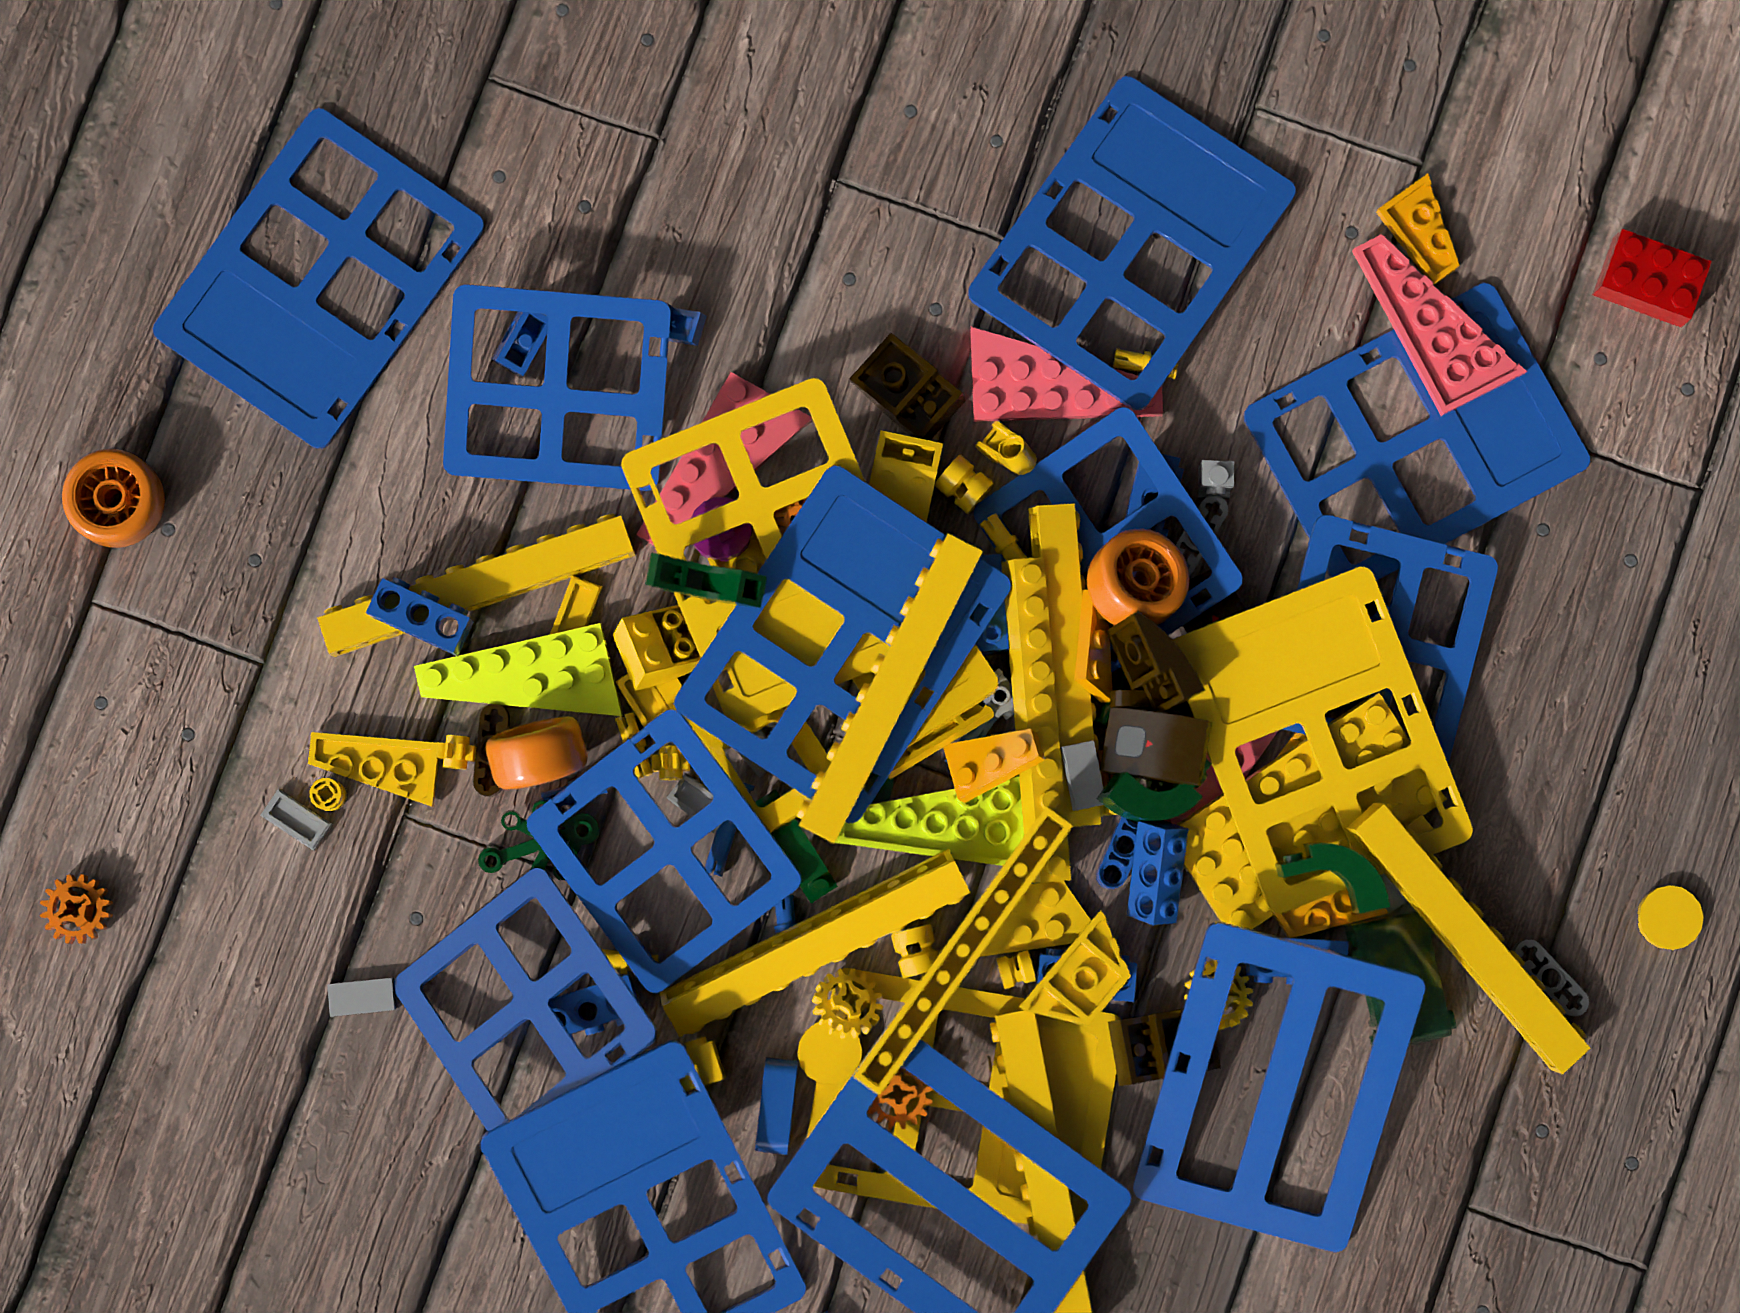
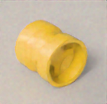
M321 778L312 784L309 797L317 808L325 811H336L345 804L347 792L340 782L330 778Z
M1028 950L1019 952L1016 957L1009 958L1004 956L996 958L1004 989L1014 987L1017 982L1030 983L1036 981Z

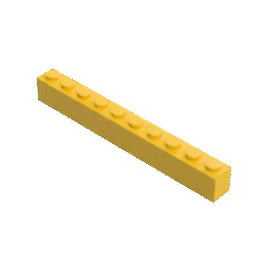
M1075 503L1035 506L1028 509L1032 558L1044 557L1060 747L1094 740L1097 753L1099 743L1096 734L1093 732V721L1096 719L1095 705L1091 702L1090 693L1074 680L1082 593L1085 590V579L1083 575H1080L1079 563L1083 558V550L1077 539L1080 516L1078 511H1075ZM1061 754L1066 821L1072 824V827L1100 825L1101 817L1104 814V805L1073 811Z
M608 514L596 519L597 524L585 527L584 524H578L566 529L567 534L555 537L554 534L545 535L536 539L537 544L525 547L524 544L512 546L506 549L507 554L496 558L494 554L482 556L476 559L477 564L466 568H464L463 564L446 569L445 575L436 578L433 575L420 577L415 580L416 584L410 586L409 590L419 595L422 590L439 597L438 603L447 608L453 603L470 612L636 555L622 516L615 517V514ZM396 593L388 595L385 599V607L387 609H394L400 603V596ZM373 595L358 598L354 601L355 605L344 609L342 605L324 610L325 615L317 617L328 653L333 657L405 634V632L366 614ZM419 607L414 612L415 622H424L429 616L428 607Z
M947 534L944 541L939 538L937 539L930 553V556L935 558L930 569L922 568L915 582V585L920 588L915 598L908 596L900 612L905 615L901 626L893 625L885 641L890 644L886 655L879 654L870 670L876 673L872 683L868 685L864 682L856 698L857 701L861 702L856 714L849 712L841 727L842 730L846 731V734L841 743L834 741L826 757L831 760L826 773L819 770L811 786L816 792L811 802L806 799L804 800L796 816L802 819L799 824L800 827L835 843L983 552L980 549L950 534Z
M1044 557L1012 559L1001 563L1002 573L1011 582V589L1005 598L1015 731L1032 729L1037 732L1045 757V761L1019 774L1024 836L1045 807H1048L1066 820ZM1067 835L1032 883L1071 880Z
M1374 802L1346 829L1550 1070L1564 1074L1591 1049L1584 1041L1587 1037L1586 1034L1575 1023L1570 1024L1563 1016L1566 1014L1565 1009L1555 999L1550 1000L1543 991L1546 988L1543 983L1533 974L1529 976L1522 968L1525 965L1524 961L1513 950L1509 952L1502 944L1504 938L1493 926L1488 927L1481 919L1484 916L1482 911L1473 902L1467 903L1461 896L1463 892L1461 886L1453 878L1449 877L1447 879L1440 871L1442 864L1431 853L1426 854L1419 846L1422 841L1417 834L1409 828L1406 830L1401 825L1399 813L1390 804L1385 806L1382 803Z
M1048 807L1044 808L854 1073V1078L880 1096L1072 828V824Z
M947 849L661 991L662 1007L679 1037L685 1034H694L701 1030L705 1024L715 1019H724L733 1010L743 1005H752L769 992L783 990L792 981L802 976H811L820 967L830 962L841 961L850 952L860 947H869L878 938L888 933H897L903 930L908 923L918 918H928L937 909L947 904H956L971 892L950 850Z
M1020 1010L994 1015L995 1022L990 1023L993 1042H999L1001 1054L996 1055L999 1075H1006L1008 1087H1002L1004 1100L1058 1138L1035 1013ZM1019 1151L1014 1152L1017 1171H1024L1026 1184L1020 1185L1023 1203H1030L1032 1216L1026 1217L1029 1234L1036 1236V1239L1049 1249L1058 1250L1075 1227L1068 1187ZM1084 1270L1053 1313H1092Z

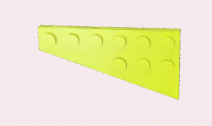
M602 623L414 666L420 695L425 698L623 716Z
M1019 776L1003 782L966 803L958 800L955 789L870 804L860 820L855 823H844L835 843L926 856H935L949 849L955 860L1003 866L1024 838Z

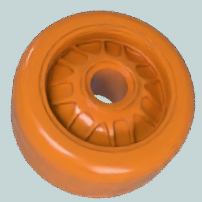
M102 449L84 456L71 468L62 489V505L68 521L82 536L102 546L120 548L134 545L153 532L164 511L165 495L162 483L156 472L138 456L119 449ZM122 493L121 502L112 508L110 505L111 498L115 494Z
M1131 529L1111 538L1096 553L1088 568V593L1096 610L1113 625L1118 624L1138 611L1156 625H1160L1174 614L1184 602L1189 589V570L1181 551L1168 538L1147 529Z
M555 717L520 725L492 736L486 743V754L494 782L501 789H520L551 782L583 769L588 760L581 727L573 717Z

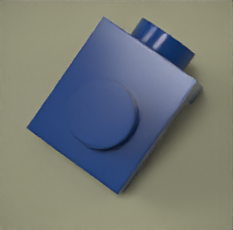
M668 304L671 310L669 341L698 346L707 316L701 312L678 309Z

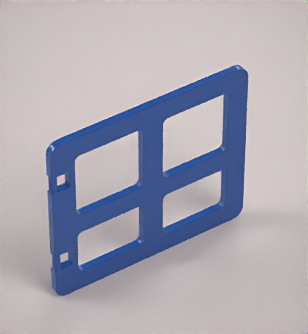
M470 284L459 286L454 291L443 453L444 469L449 474L455 476L630 489L622 466L568 462L563 459L565 414L567 412L634 417L637 420L635 450L642 447L643 435L654 436L653 442L662 439L671 310L668 304L661 300ZM477 309L542 313L548 317L543 385L530 386L480 382L472 378L475 313ZM573 317L639 321L643 324L641 376L638 393L628 394L579 390L568 387L571 320ZM650 337L661 338L660 356L649 355ZM480 404L538 409L542 413L539 456L535 459L469 453L467 450L470 406ZM660 465L651 470L655 485L659 481ZM648 485L639 489L648 491L651 490V486Z
M1122 407L1116 409L1038 462L1029 473L1019 475L979 502L974 509V518L979 526L984 520L988 521L989 516L996 513L1012 536L1013 534L1003 521L1004 513L1038 490H1043L1053 505L1075 503V511H1078L1080 516L1077 539L1083 550V558L1079 562L1080 575L1088 571L1096 553L1117 534L1131 529L1150 530L1169 516L1177 517L1211 568L1212 574L1208 579L1188 591L1179 609L1166 621L1158 625L1168 636L1237 591L1243 583L1241 572L1135 413L1129 408ZM1116 437H1123L1157 487L1159 494L1155 499L1106 532L1100 533L1063 479V475L1066 471ZM981 528V529L983 530V532L985 533V535L987 536L988 540L990 541V543L992 544V546H993L994 549H995V548H996L995 544L992 542V540H991L990 537L987 535V533L984 531V529ZM1000 554L1002 561L1005 562V558ZM1206 588L1212 597L1196 607L1190 598ZM1110 643V651H1112V650H1113V646H1112V644ZM1111 659V671L1113 673L1121 667L1119 660L1113 662Z
M1331 515L1318 517L1313 524L1297 591L1324 581L1331 551L1336 544L1394 558L1400 562L1388 613L1407 661L1442 669L1446 673L1433 727L1448 762L1498 571L1496 560L1489 555ZM1351 529L1368 533L1366 543L1363 544L1349 540ZM1446 553L1462 557L1459 568L1443 564ZM1427 567L1462 575L1469 579V587L1455 642L1450 648L1415 640L1408 635L1423 571ZM1388 688L1378 691L1389 707L1393 694L1392 691ZM1325 716L1327 724L1335 720L1334 718ZM1299 723L1283 728L1284 730L1305 734L1302 725Z
M677 710L663 712L633 737L625 741L569 784L560 793L539 807L527 819L529 832L643 986L653 993L661 992L798 889L802 882L800 871L686 718ZM650 734L656 743L641 753L635 744ZM668 742H673L713 795V801L680 827H676L671 823L635 774V768ZM612 786L618 790L653 837L655 843L646 853L605 884L600 885L562 836L559 827L563 822ZM571 794L577 803L563 813L557 804ZM726 820H731L772 875L768 883L738 905H733L693 852L694 844ZM670 864L676 868L705 907L713 922L711 926L666 960L658 963L617 910V903Z
M534 868L527 872L402 971L393 982L394 992L487 1131L511 1119L507 1117L476 1071L474 1063L525 1021L531 1020L564 1068L566 1075L563 1080L517 1116L637 1057L655 1042L658 1034L657 1028L553 879L546 871L540 868ZM534 898H537L572 950L566 959L538 981L531 979L499 932L500 924ZM478 944L513 994V999L470 1035L457 1042L425 995L423 987L462 954ZM584 974L591 975L625 1025V1029L620 1035L590 1058L584 1056L551 1008V1001ZM621 1045L626 1053L612 1064L607 1055Z

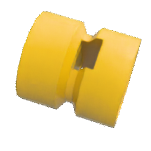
M960 454L941 474L934 487L946 497L954 496L955 504L965 513L970 514L976 505L988 494L994 482L982 472H973L974 465Z
M931 924L891 935L895 952L901 954L898 964L902 979L928 972L939 956L938 950L932 949L935 938ZM919 943L922 951L912 954L910 945Z

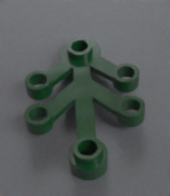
M543 799L537 800L533 804L532 813L536 811L538 805L545 804L547 801ZM508 810L502 815L501 823L505 829H516L533 837L527 828V820L522 818L517 811ZM578 813L563 822L561 826L564 829L559 830L565 840L569 841L570 847L577 855L582 845H588L597 838L599 825L592 815ZM507 815H514L517 818V823L512 826L508 825L505 822V817ZM580 824L588 826L589 832L586 835H580L577 832L576 828ZM534 838L504 849H499L496 846H487L480 852L478 863L483 871L495 873L502 868L503 863L539 851L530 870L534 868L544 870L549 857ZM488 855L496 857L497 863L494 866L486 864L485 858ZM554 865L553 875L555 876V878H557L558 880H565L562 875L557 873L556 867Z

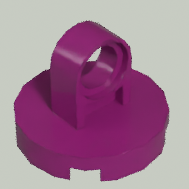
M714 497L704 501L694 510L691 518L735 500L728 497ZM744 523L693 545L706 558L728 561L740 556L748 548L753 526L749 523Z

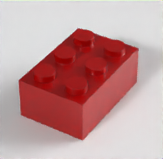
M1621 229L1612 239L1593 296L1681 328L1692 319L1712 261Z

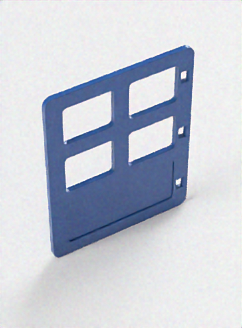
M1130 76L1122 77L1115 83L969 286L968 297L973 304L1130 409L1136 411L1143 410L1151 402L1291 203L1296 193L1295 185L1289 179ZM1111 106L1117 111V114L1108 124L1100 120L1108 107ZM1057 181L1058 184L1063 186V189L1054 200L1046 195L1054 182ZM1075 182L1083 183L1133 217L1134 221L1104 261H1098L1046 226L1045 222ZM1153 233L1160 234L1211 268L1212 273L1183 313L1173 311L1124 277V272ZM1029 247L1035 248L1086 283L1084 291L1059 326L1055 328L1050 327L998 291L1001 283ZM1000 257H1002L1009 264L999 276L991 272ZM1106 299L1113 300L1165 336L1160 347L1135 380L1128 379L1080 347L1076 342Z
M321 108L314 109L306 116L156 320L153 326V333L159 341L316 449H323L334 439L482 235L484 222L478 214L326 110ZM322 139L330 140L378 174L376 181L346 220H341L291 185L292 178ZM398 191H404L454 226L451 235L423 272L415 271L367 238L368 230ZM275 205L281 207L329 241L327 248L297 287H291L242 253V247L270 208ZM454 242L461 249L453 260L449 262L443 255ZM349 258H355L405 293L403 301L373 340L366 339L317 303L322 293ZM397 320L405 326L393 341L386 334ZM341 399L348 404L339 417L335 419L329 412L337 401Z
M1482 283L1451 300L1456 305L1462 303L1466 314L1482 328V332L1496 345L1499 344L1506 351L1505 354L1517 365L1520 364L1527 372L1443 416L1438 412L1394 329L1254 402L1246 408L1243 415L1244 422L1309 540L1315 520L1323 515L1319 509V502L1362 479H1369L1372 482L1399 533L1447 544L1587 469L1590 464L1588 451L1494 286ZM1377 348L1380 358L1366 365L1360 356ZM1390 358H1396L1399 360L1426 408L1429 418L1381 443L1375 438L1347 387V381ZM1292 392L1295 403L1280 410L1275 401ZM1321 396L1327 401L1352 446L1355 458L1307 482L1303 480L1273 426V420ZM1436 440H1442L1445 442L1473 492L1475 500L1473 503L1431 525H1425L1392 466L1394 462ZM1336 544L1331 551L1327 572L1330 578L1358 567H1366L1372 571L1377 581L1398 570L1400 562L1394 558L1375 554L1353 565L1347 560L1340 545Z
M840 466L828 468L757 573L767 576L761 608L735 606L674 700L676 710L812 800L816 790L811 788L816 775L790 759L786 754L788 747L814 708L818 705L826 707L844 720L849 712L856 714L861 702L837 686L834 682L835 676L863 634L870 633L886 643L885 641L893 625L901 626L905 615L900 612L908 596L915 598L920 588L915 585V582L923 567L930 569L935 559L930 556V553L937 539L939 538L944 541L946 535ZM979 558L923 668L925 670V677L900 713L871 770L874 774L879 775L868 793L864 789L861 790L846 823H855L861 819L1011 589L1009 578L984 560ZM786 579L792 581L844 617V623L817 664L813 667L807 666L753 629L754 622L780 583ZM978 603L989 609L977 625L969 617ZM735 652L744 653L794 686L797 690L795 697L766 739L758 738L705 702V696ZM925 686L929 690L934 691V693L922 709L914 701Z
M667 1041L487 1131L482 1136L481 1149L567 1313H597L600 1308L658 1279L665 1281L681 1313H708L685 1268L689 1263L745 1235L753 1236L775 1279V1284L720 1313H775L800 1300L806 1292L805 1282L684 1045L679 1041ZM689 1074L697 1091H692L688 1094L685 1093L679 1081L680 1078ZM711 1159L716 1163L737 1204V1209L693 1233L673 1241L666 1233L647 1196V1191ZM734 1162L742 1178L731 1182L724 1167ZM618 1204L625 1205L649 1250L648 1255L589 1285H583L558 1240L559 1234ZM776 1249L779 1250L786 1265L775 1268L768 1255L776 1251Z

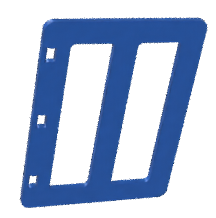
M1221 921L1210 924L1205 933L1133 1182L1135 1195L1144 1201L1331 1252L1344 1250L1349 1242L1425 992L1422 978L1414 973ZM1208 957L1218 961L1214 977L1203 975ZM1246 962L1290 974L1294 979L1233 1186L1230 1189H1222L1179 1177L1176 1172L1235 969L1238 963ZM1334 986L1382 999L1385 1004L1323 1210L1319 1214H1314L1267 1201L1265 1194L1325 992L1328 987ZM1180 1052L1190 1055L1186 1071L1175 1070ZM1153 1146L1163 1149L1159 1165L1148 1163Z
M920 1039L900 1067L915 1075L1088 1202L1087 1210L1058 1250H1051L867 1115V1109L878 1094L852 1075L769 1191L768 1203L771 1208L914 1313H980L814 1191V1183L843 1144H850L1033 1278V1286L1014 1313H1053L1131 1202L1129 1191ZM804 1207L820 1218L815 1229L797 1216ZM887 1268L903 1279L898 1285V1289L880 1277Z

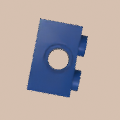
M517 312L491 360L517 375L524 376L547 336L548 317L542 313Z

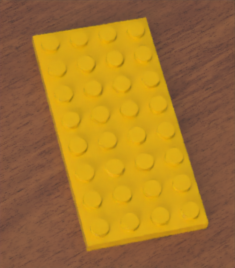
M1375 692L1327 724L1343 766L1346 769L1369 762L1407 747L1410 744V740L1379 692ZM1306 738L1245 778L1253 801L1256 804H1261L1319 781L1321 773ZM1416 769L1360 791L1356 796L1362 813L1374 802L1382 803L1385 806L1390 804L1401 816L1399 822L1403 827L1408 825L1418 815L1423 816L1437 807L1424 772L1421 769ZM1438 791L1443 803L1447 799L1442 791ZM1221 794L1176 824L1188 828L1184 866L1219 921L1252 930L1274 915L1265 902L1224 794ZM1331 804L1271 826L1266 832L1277 863L1284 862L1283 856L1302 852V856L1306 857L1304 844L1331 843L1350 848L1336 811ZM1328 870L1306 872L1285 877L1284 880L1287 885H1292Z

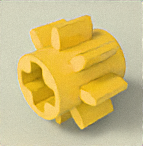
M446 735L445 743L438 742L436 758L443 759L444 768L467 770L468 761L475 762L476 747L469 745L470 737Z
M663 746L659 749V755H651L653 772H659V780H682L683 771H690L689 762L677 746Z

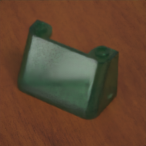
M1416 910L1344 925L1347 941H1351L1353 947L1358 948L1357 950H1352L1353 957L1414 973L1422 978L1425 992L1408 1047L1450 1037L1452 1029H1456V1020L1453 1011L1447 1009L1430 935L1434 932ZM1365 995L1370 1020H1368L1369 1027H1376V1030H1372L1373 1035L1369 1036L1372 1047L1385 1002L1382 999Z

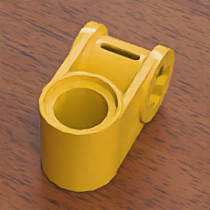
M998 421L993 422V429L982 442L978 441L975 445L988 459L1001 464L1018 475L1029 473L1034 469L1037 462L1035 453L1024 439Z

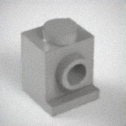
M1202 460L1198 466V498L1220 496L1223 499H1230V491L1234 487V461Z
M998 668L994 672L999 682L997 691L1005 692L1006 699L1003 702H998L995 700L994 694L981 702L992 708L994 717L997 720L1002 716L1005 720H1008L1014 715L1012 685Z

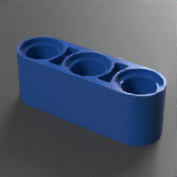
M1121 816L1096 871L1097 882L1101 887L1108 890L1122 886L1133 865L1138 825L1132 823L1130 819ZM1124 836L1131 840L1133 847L1129 854H1122L1117 850L1116 841L1119 837ZM1107 866H1114L1118 869L1120 877L1117 883L1111 884L1105 881L1103 871Z
M766 1057L755 1143L756 1152L788 1154L798 1061Z

